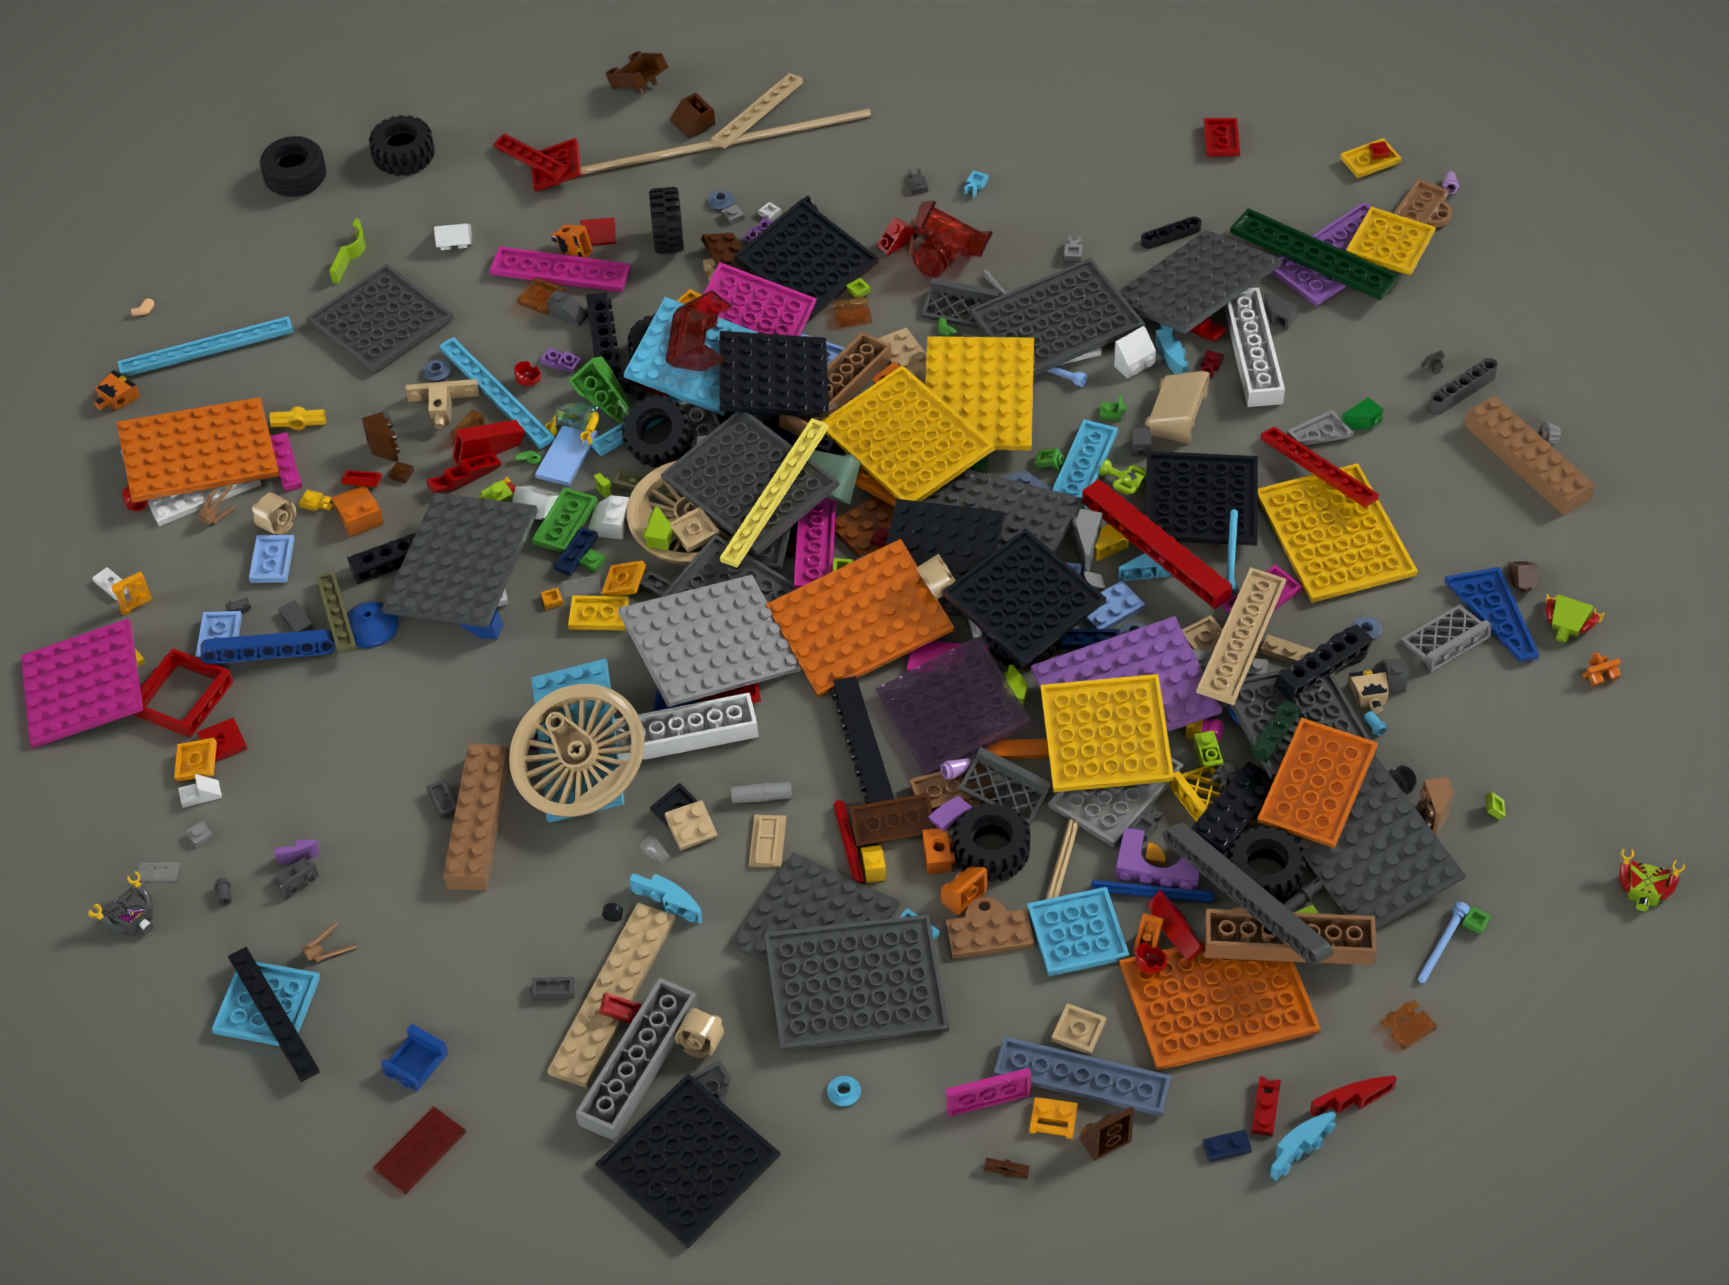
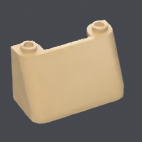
M1196 371L1166 375L1165 379H1161L1159 395L1151 416H1147L1145 427L1150 428L1151 436L1190 444L1192 438L1191 429L1194 428L1197 412L1201 401L1206 399L1208 394L1209 372Z

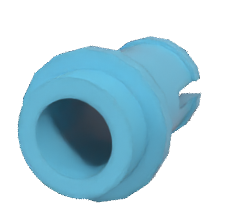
M1373 711L1365 714L1363 719L1372 728L1373 734L1381 736L1387 731L1386 723L1381 722Z

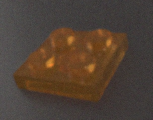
M535 277L519 296L517 302L521 306L548 315L547 300L556 290L565 293V288Z

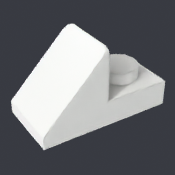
M195 774L196 784L178 788L183 808L222 798L219 781Z

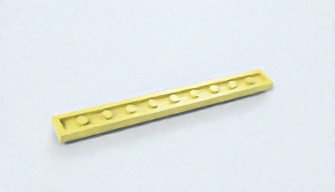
M811 418L720 556L722 563L736 568L739 566L829 428L827 423Z

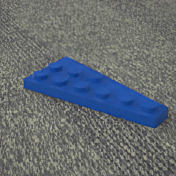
M1500 567L1445 577L1444 582L1481 621L1487 620L1491 623V632L1519 662L1538 659L1539 652Z

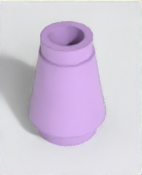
M1451 171L1446 173L1442 188L1449 190V194H1454L1459 189L1456 175Z
M968 758L945 761L944 764H941V773L945 779L953 780L967 772L971 767V762Z

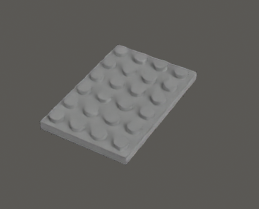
M1171 757L1173 773L1181 772L1184 764ZM1170 782L1058 792L1049 801L1048 807L1068 820L1073 819L1077 821L1079 827L1114 848L1122 839L1124 828H1130L1139 815L1144 814L1163 793Z

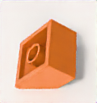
M969 867L965 871L958 873L950 884L947 883L942 887L941 903L959 917L966 911L972 901L981 898L987 893V869L984 867Z

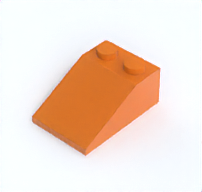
M366 486L331 497V501L349 537L384 524L381 510Z

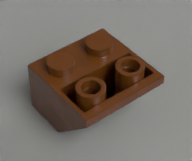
M695 92L681 100L670 117V121L687 138H690L715 125L714 109Z
M383 412L362 418L367 443L372 455L395 462L399 461L397 453H400L397 442L394 443L397 438L394 430H390L392 427L389 418L385 419Z

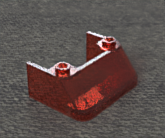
M935 201L921 202L914 225L917 228L916 232L934 237L960 251V255L967 259L982 256L993 232L978 231L936 208L937 202Z
M711 290L677 308L672 317L666 363L676 368L703 372L723 362V357L705 345L706 331L714 328L718 323V314L730 309L732 305Z

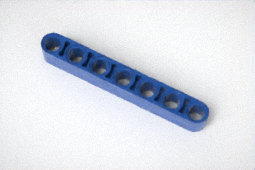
M330 630L206 639L200 644L201 660L206 664L331 654L335 650V643Z

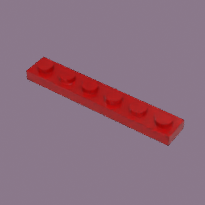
M505 133L493 143L495 149L556 181L568 170L565 164Z

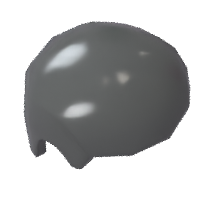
M1400 765L1388 771L1405 795H1408L1415 789L1418 779L1417 774L1411 767Z

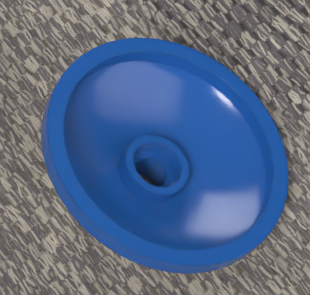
M365 602L350 609L347 612L356 647L374 648L388 642L398 630V616L384 614L382 611L384 603Z

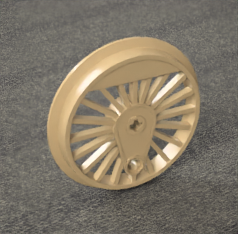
M674 461L653 470L636 485L627 505V522L634 539L646 551L666 562L688 566L699 552H679L682 546L679 540L673 551L646 547V541L643 539L644 529L648 528L649 515L650 513L653 514L652 510L655 507H659L664 512L663 514L669 522L698 508L685 497L681 498L673 487L661 478V474L676 462ZM663 485L669 489V493L675 496L677 502L672 501L656 490ZM652 495L668 506L650 502L649 498ZM710 518V520L714 523L716 527L724 529L722 526H720L718 523H716L713 519ZM718 529L720 531L719 537L730 543L734 536L731 537ZM674 534L671 543L676 539Z
M577 684L563 687L546 695L533 705L522 718L511 742L509 764L516 788L532 806L554 816H582L602 809L617 799L628 788L638 772L644 752L642 723L637 712L627 699L616 691L604 686ZM586 702H595L585 730ZM579 703V726L574 723L569 707ZM602 704L611 706L593 730ZM564 708L566 717L558 711ZM617 710L623 714L619 720L601 733ZM545 721H546L547 729H545L544 727H542V725L544 724ZM625 723H628L629 731L605 740ZM539 730L550 737L553 745L533 740L537 731ZM630 737L632 739V746L605 748ZM530 746L556 751V753L528 756ZM631 753L627 761L601 756ZM555 760L528 771L527 762ZM598 762H605L619 767L611 771ZM556 768L536 785L532 786L530 778ZM594 768H599L608 776L602 779ZM589 771L592 772L599 782L595 786L592 785ZM584 774L588 791L582 795V779ZM560 775L545 797L537 793ZM576 777L575 801L572 804H566ZM568 778L559 803L552 802V798Z

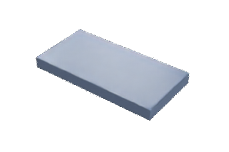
M568 423L563 424L536 471V478L570 486L591 448L587 440L582 444L580 434L586 431L585 428ZM595 430L591 433L592 440L598 436Z

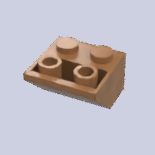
M1448 777L1424 780L1423 789L1420 790L1421 798L1418 801V809L1420 813L1423 812L1424 821L1435 835L1449 816L1454 791Z

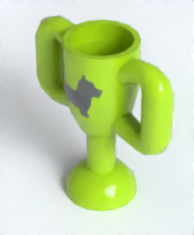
M1106 459L1099 471V475L1102 477L1108 474L1117 477L1118 479L1113 483V488L1125 495H1132L1135 492L1140 493L1146 484V469L1137 465H1131L1127 470L1119 471L1112 467L1110 460Z

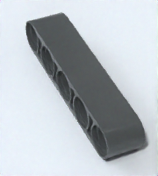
M1493 358L1483 359L1433 391L1430 395L1428 411L1431 414L1440 415L1492 382L1496 377L1498 362Z

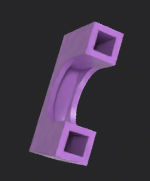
M1124 828L1116 866V879L1138 882L1144 885L1197 890L1200 872L1182 856L1175 865L1167 868H1158L1148 864L1141 854L1145 831Z

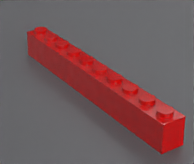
M1098 479L1082 490L1084 505L1094 512L1102 513V519L1213 609H1217L1231 598L1232 585L1228 580L1222 578L1214 569L1193 555L1188 548L1183 547L1173 536L1168 535L1160 526L1153 523L1148 516L1139 512L1134 505L1129 504L1120 494L1114 492L1109 485L1104 484Z

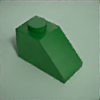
M1367 397L1343 413L1342 420L1350 429L1370 430L1382 422L1384 409Z

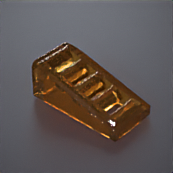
M472 409L451 431L453 445L456 430L485 425L483 414Z

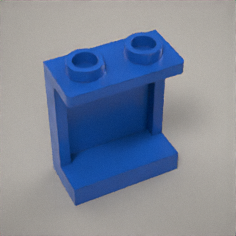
M411 1024L407 1029L408 1038L389 1061L383 1059L381 1065L383 1074L389 1079L394 1078L400 1081L403 1087L407 1089L412 1088L418 1092L448 1055V1050L445 1042Z

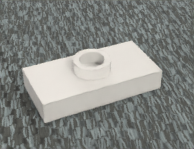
M106 567L93 577V581L118 601L117 596L112 591V586L122 579ZM127 588L124 589V595L128 593Z

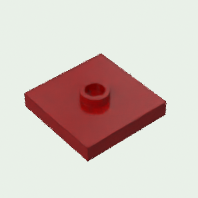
M234 717L197 732L200 740L214 738L217 741L215 762L247 750Z

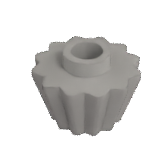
M1545 421L1539 426L1538 434L1552 445L1559 442L1561 430L1560 427Z

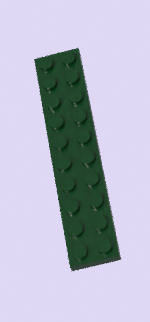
M1249 208L1230 227V233L1380 301L1399 278V275Z

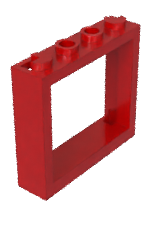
M172 648L164 656L158 667L153 670L147 681L142 684L140 690L143 711L133 715L191 738L234 683L231 672L215 664H206L200 658ZM177 666L214 679L183 721L146 707Z

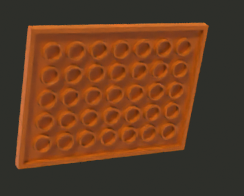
M261 397L116 422L132 503L223 487L230 484L234 485L279 477V470Z
M901 539L766 604L817 697L830 692L834 688L833 680L852 676L859 678L955 631L953 624L938 599H935L916 568L918 566Z
M1175 947L1162 950L1166 953L1167 964L1164 970L1157 974H1147L1138 969L1135 957L1119 960L1120 969L1157 1071L1320 1033L1321 1031L1294 962L1205 958L1204 948L1192 961H1187Z

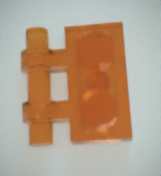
M855 297L851 300L839 299V301L833 302V309L840 308V310H834L837 328L872 323L869 306L862 307V305L868 304L867 297Z
M1416 1000L1410 1003L1405 1002L1400 1006V1009L1395 1012L1391 1011L1386 1014V1018L1380 1021L1384 1028L1389 1025L1394 1028L1390 1031L1389 1035L1402 1050L1413 1045L1437 1028L1435 1022L1424 1010L1418 1014L1414 1012L1419 1007ZM1406 1016L1408 1020L1401 1023L1399 1019Z

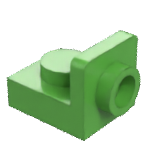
M1119 396V403L1101 402L1100 420H1122V414L1126 413V403H1123V396Z
M1058 447L1038 450L1034 465L1036 468L1053 466L1056 472L1060 473L1065 458Z

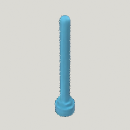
M1235 509L1230 512L1226 580L1232 585L1231 595L1237 593L1234 570L1238 512Z

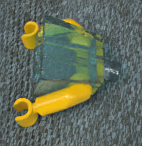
M581 402L556 406V414L552 418V422L545 425V428L553 436L558 433L556 429L557 424L584 431L580 434L582 444L587 440L588 445H591L593 442L591 433L594 432L599 420L598 408Z

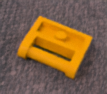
M141 571L112 586V591L117 596L120 604L119 610L122 615H128L132 609L152 600L145 577ZM126 588L131 598L129 601H126L123 593Z
M1035 1097L1029 1133L1036 1134V1132L1073 1139L1078 1103ZM1038 1121H1040V1122H1047V1123H1054V1124H1061V1125H1068V1126H1067V1128H1066V1127H1060V1126L1039 1124Z

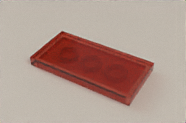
M433 1106L373 1167L374 1171L406 1195L464 1136L466 1131Z

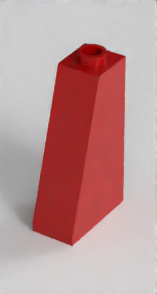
M517 420L456 430L452 457L457 466H460L463 459L493 452L495 455L521 445L524 429Z

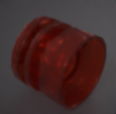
M934 232L924 243L915 249L913 261L924 275L930 278H938L957 260L959 251L954 241L948 235L942 232Z

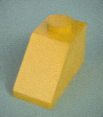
M1106 524L1101 528L1095 546V560H1101L1128 548L1129 540L1112 526Z
M881 845L861 847L866 883L886 881V866Z

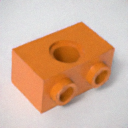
M939 828L922 830L927 874L952 872V864H955V854L950 852V847H953L952 836L947 834V829L944 832Z

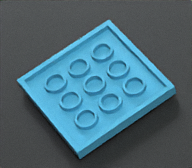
M1107 887L1027 903V910L1048 977L1115 963L1129 958V952Z
M256 962L299 1034L319 983L320 974ZM235 971L211 1029L213 1034L279 1046Z

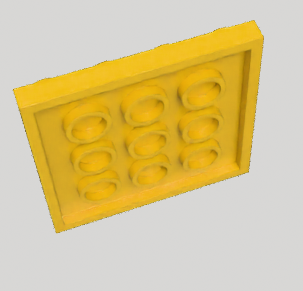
M1370 207L1348 245L1346 252L1375 265L1411 276L1433 237L1436 227Z

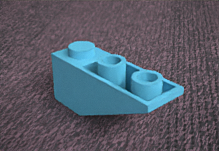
M1144 553L1119 567L1118 582L1170 577L1172 575Z

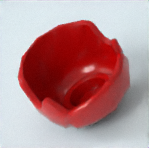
M522 361L515 364L514 377L518 384L531 387L539 383L541 371L538 366L532 367L529 361Z
M1147 942L1138 945L1135 950V962L1140 971L1147 974H1157L1165 969L1167 964L1166 953L1159 946L1150 947Z

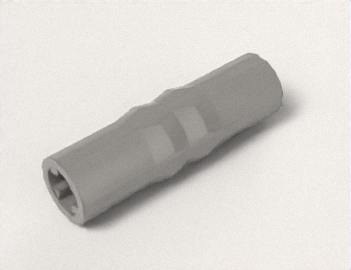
M791 782L731 787L732 804L791 799Z

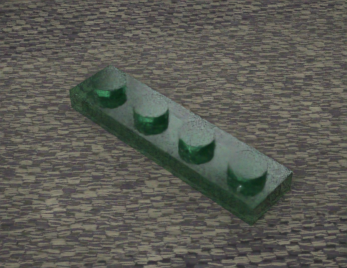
M1285 699L1249 753L1267 763L1303 709Z

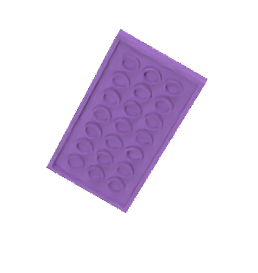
M1363 202L1312 235V237L1346 251L1371 206ZM1283 256L1279 257L1282 260V265L1271 272V274L1315 307L1347 287L1343 283Z

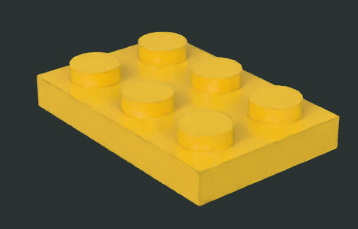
M1381 138L1370 143L1384 142L1386 140ZM1387 141L1386 144L1390 151L1389 158L1373 160L1369 151L1370 143L1340 154V159L1357 179L1401 163V157Z
M572 595L568 622L569 630L626 631L618 610L620 607L629 605V596Z

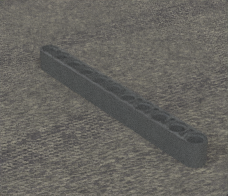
M1179 822L1163 831L1165 842L1310 965L1315 966L1332 956V948L1324 938L1185 823Z

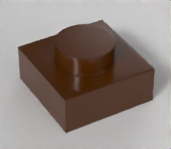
M397 461L389 473V478L406 483L414 472V468L412 465Z

